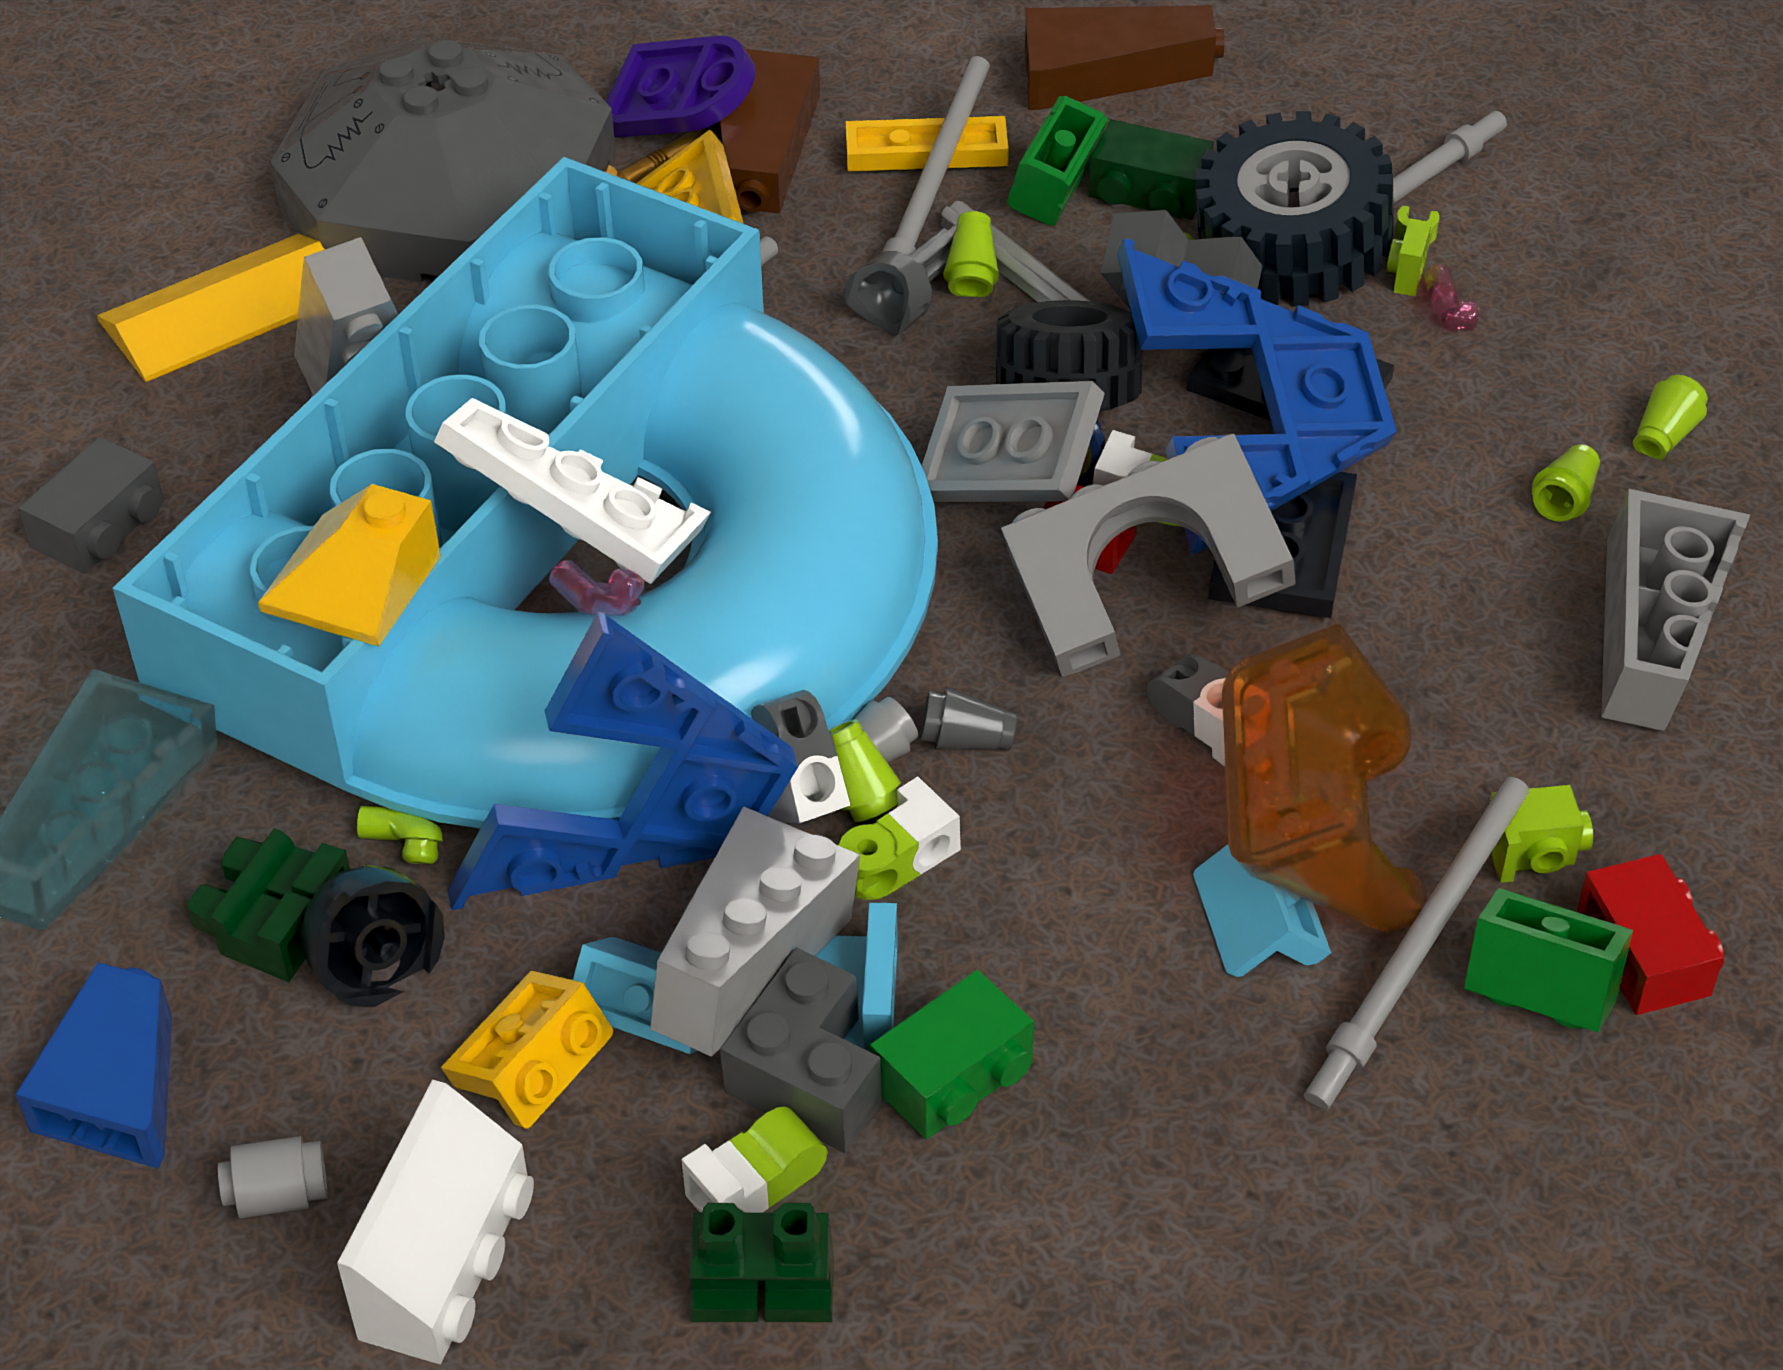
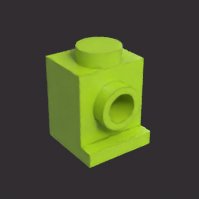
M1570 785L1529 789L1527 797L1491 852L1500 883L1513 882L1516 870L1532 869L1538 873H1551L1563 868L1565 865H1575L1578 851L1590 850L1592 848L1593 827L1591 818L1586 810L1579 811ZM1497 792L1491 793L1490 802Z

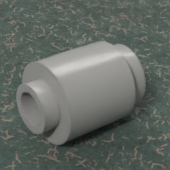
M302 1136L234 1145L231 1146V1161L218 1163V1180L222 1205H236L239 1219L310 1209V1201L328 1199L326 1169L321 1140L303 1143Z

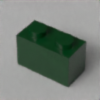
M1110 119L1090 158L1089 197L1101 199L1110 204H1124L1151 211L1167 210L1170 216L1193 220L1197 211L1196 171L1197 169H1202L1201 158L1206 150H1214V141Z

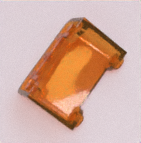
M1340 623L1241 661L1229 672L1222 689L1228 846L1231 855L1251 877L1371 928L1387 932L1411 926L1427 902L1426 890L1423 882L1410 869L1395 868L1372 840L1366 784L1367 780L1394 770L1406 758L1411 746L1409 714Z

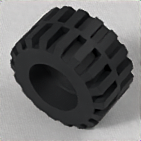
M1057 300L1024 305L1008 311L998 318L996 322V384L1093 381L1105 393L1100 411L1125 405L1136 400L1142 394L1143 350H1140L1130 311L1100 302Z

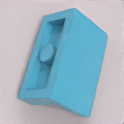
M1250 827L1195 869L1194 879L1228 974L1235 977L1244 976L1276 951L1304 965L1317 964L1331 954L1292 848Z
M869 903L867 936H835L815 955L856 976L859 1020L848 1033L845 1040L869 1052L870 1044L893 1029L898 950L897 903Z
M616 937L583 944L573 980L585 984L612 1027L688 1054L697 1051L650 1029L657 961L661 952Z

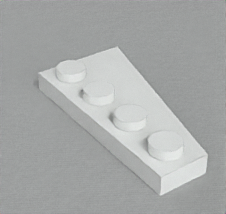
M471 398L442 423L434 440V443L453 454L459 463L468 468L476 469L505 488L517 501L531 505L560 524L564 531L572 537L586 541L615 560L621 569L639 576L650 584L698 535L711 514L710 511L692 502L687 510L684 511L659 499L662 488L639 477L634 486L602 472L601 465L603 460L583 450H579V452H560L548 446L550 441L547 433L474 398Z

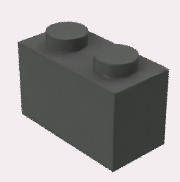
M99 436L18 507V511L30 548L86 574L101 559H108L114 555L121 541L140 523L152 520L158 513L161 504L165 501L154 461Z

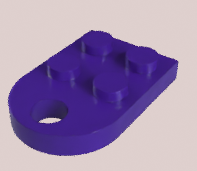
M709 36L633 44L606 101L612 108L614 137L690 132L716 124L732 113L749 93L755 78L753 60L741 43L729 36Z

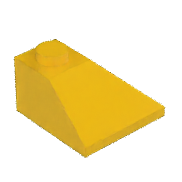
M371 484L324 513L259 600L260 612L379 647L441 557L431 500Z

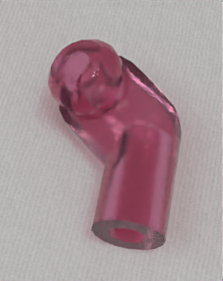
M1441 264L1429 267L1424 275V284L1429 300L1442 327L1455 333L1458 330H1474L1478 325V304L1473 300L1459 301L1454 279L1448 267Z
M564 560L558 563L551 571L549 577L550 584L577 610L584 614H597L598 612L605 615L626 616L636 610L641 604V600L638 597L644 590L642 577L627 569L624 572L620 568L616 569L611 573L609 583L606 584L595 582L571 560Z

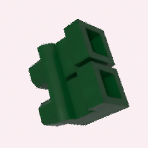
M275 828L263 843L236 836L224 852L221 863L225 879L234 883L228 891L209 884L198 887L187 905L192 926L208 935L216 937L220 955L290 982L305 960L300 931L307 905L323 883L337 873L350 869L347 852L344 849L321 843L316 852L296 847L288 835Z
M707 1203L703 1207L702 1212H693L690 1281L692 1282L691 1322H758L760 1281H765L766 1322H833L834 1252L829 1213H816L811 1203H783L780 1208L774 1210V1213H743L741 1209L737 1208L735 1203Z

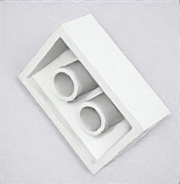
M432 1080L337 1262L357 1339L440 1365L451 1342L461 1343L468 1335L475 1314V1300L473 1296L482 1278L492 1280L497 1274L505 1250V1239L502 1236L511 1218L520 1220L525 1215L534 1188L533 1177L527 1175L522 1144L446 1083Z

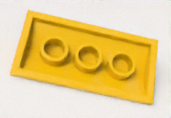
M296 234L99 314L97 318L143 380L148 382L298 319L304 257L325 249L320 241L302 234Z

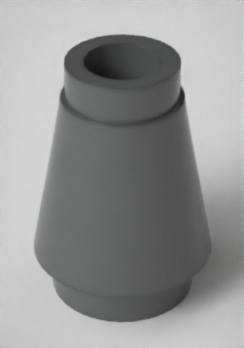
M947 686L944 692L929 690L922 720L920 740L935 743V750H997L998 748L1011 750L1017 723V712L1007 711L1005 708Z

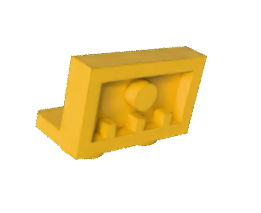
M530 971L441 1066V1069L453 1086L497 1099L515 1125L528 1129L613 1035V1028L583 982Z

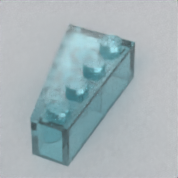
M92 669L0 817V918L44 931L143 831L218 751L214 705Z

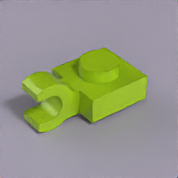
M1403 205L1397 212L1395 236L1397 239H1393L1391 244L1387 272L1396 273L1394 293L1416 297L1426 263L1428 248L1437 237L1439 213L1431 211L1427 221L1409 219V206Z

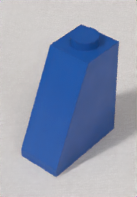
M99 962L96 964L16 1093L30 1132L154 1168L160 1166L165 1156L172 1014L161 979L155 978L150 973L139 968L121 969Z

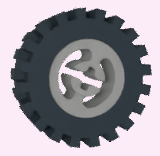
M1296 111V120L1282 121L1281 112L1266 115V125L1257 127L1251 119L1238 125L1239 137L1235 138L1228 132H1225L1216 139L1217 152L1210 149L1206 150L1201 158L1202 169H1197L1195 176L1199 239L1242 237L1262 264L1258 290L1263 292V300L1278 305L1281 296L1293 297V306H1308L1309 295L1320 293L1325 303L1339 298V286L1345 285L1353 292L1364 285V272L1375 276L1383 267L1382 256L1389 257L1392 236H1394L1393 174L1389 154L1383 155V144L1376 136L1365 140V128L1355 122H1352L1346 129L1340 128L1339 116L1326 113L1322 122L1311 120V111ZM1290 192H1299V207H1290Z

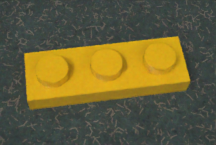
M1005 116L969 117L948 168L1008 166L1009 148ZM945 118L846 121L848 171L924 169Z

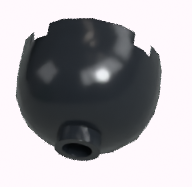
M373 865L359 866L339 872L323 883L307 905L300 931L303 955L320 983L343 1002L351 1006L376 1007L405 992L389 988V986L422 969H425L430 974L439 960L445 939L443 914L437 904L429 897L426 890L419 883L391 867ZM400 958V964L389 980L371 981L372 970L390 967Z

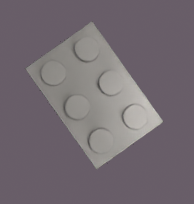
M1093 381L947 386L922 463L933 501H1068L1075 492L1105 393Z

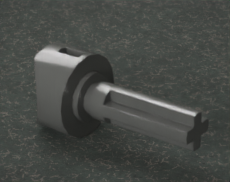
M956 225L949 230L943 228L910 256L898 251H883L854 272L847 281L844 297L846 305L874 325L891 334L899 335L920 319L931 305L932 289L930 282L945 269Z

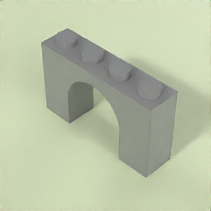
M1234 433L1220 439L1216 437L1201 439L1189 446L1185 453L1163 462L1149 461L1142 463L1132 469L1127 477L1105 486L1099 484L1086 486L1075 492L1068 501L1046 510L1043 508L1027 510L1018 515L1011 524L1001 528L1008 553L1062 677L1081 672L1121 655L1114 628L1093 583V576L1097 560L1106 545L1114 537L1130 527L1147 522H1167L1185 527L1200 536L1211 550L1237 608L1296 584L1294 562L1291 553Z

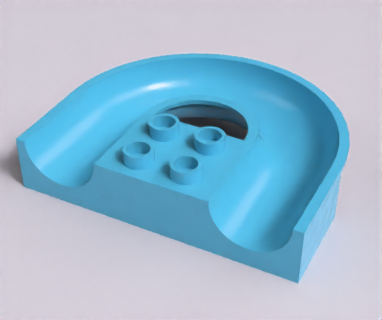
M563 157L113 587V592L144 696L346 792L391 810L440 823L481 829L494 804L619 820L661 747L549 731L544 711L597 612L604 613L750 718H752L751 712L753 708L759 704L801 690L809 691L820 704L829 730L843 722L854 719L869 701H872L888 684L909 653L926 617L935 584L938 536L935 505L926 474L911 443L891 415L843 363L807 336L780 320L764 314L759 230ZM471 398H474L547 433L550 441L548 446L560 452H579V450H583L603 460L601 465L602 472L629 485L639 475L666 491L679 504L682 510L686 511L692 502L710 511L711 514L702 530L692 540L690 554L684 568L656 588L635 598L592 610L569 613L517 611L515 609L579 539L569 535L560 524L531 505L514 499L505 488L476 469L462 465L455 459L453 454L434 443L442 423ZM371 484L431 500L441 557L379 647L260 612L259 600L324 513Z

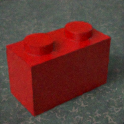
M1662 854L1586 872L1577 912L1633 930L1620 988L1635 1015L1712 996L1719 971L1724 964L1722 944L1712 929H1706L1693 907L1692 896L1687 884L1682 878L1675 877Z

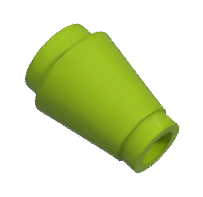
M969 211L962 213L958 217L943 273L944 279L948 282L949 291L956 296L986 297L991 294L993 285L999 280L991 219L982 212Z
M1671 375L1665 381L1657 383L1652 390L1637 435L1633 440L1635 450L1659 461L1663 460L1667 453L1705 418L1708 401L1705 389L1697 381L1684 375Z
M1574 445L1536 475L1532 483L1533 503L1542 516L1552 521L1564 522L1581 516L1587 510L1600 466L1599 456L1594 449L1587 445Z
M852 719L829 729L828 731H831L850 802V806L841 810H849L854 822H861L881 815L898 805L897 787L901 784V781L866 731L862 729L859 720Z

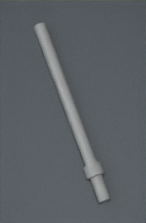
M974 56L970 59L895 237L887 240L883 251H898L908 256L916 251L915 244L989 71L990 64L983 57Z
M1493 111L1472 126L1464 124L1447 135L1442 146L1393 178V204L1459 159L1466 162L1481 152L1483 143L1506 128L1507 121L1505 116L1499 111Z
M1506 777L1350 1023H1341L1328 1042L1326 1051L1329 1056L1304 1093L1305 1100L1328 1111L1353 1071H1361L1377 1047L1374 1037L1527 797L1529 788L1523 781L1515 777Z

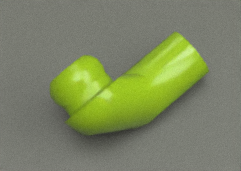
M361 806L357 819L359 839L405 841L402 857L406 862L433 865L437 861V845L443 842L441 828L432 821L386 807Z

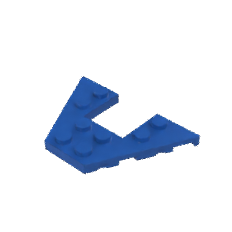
M1131 239L1122 240L1117 251V257L1140 350L1252 348L1274 434L1235 436L1270 511L1390 443L1397 430L1368 332L1345 323L1330 322L1321 314L1299 305L1294 312L1262 300L1261 290L1223 275H1207L1197 265L1184 260L1180 267L1135 250L1133 247L1135 241ZM1227 435L1172 436L1165 449L1167 459L1185 453L1189 446L1201 439L1208 437L1220 439ZM1185 528L1191 554H1197L1208 547L1200 536Z
M597 612L544 710L549 731L661 748L619 820L494 804L447 890L451 910L464 908L469 896L513 887L521 892V896H526L552 889L586 884L617 877V873L623 865L658 859L660 868L715 858L743 806L766 816L770 814L798 769L793 747L604 613Z

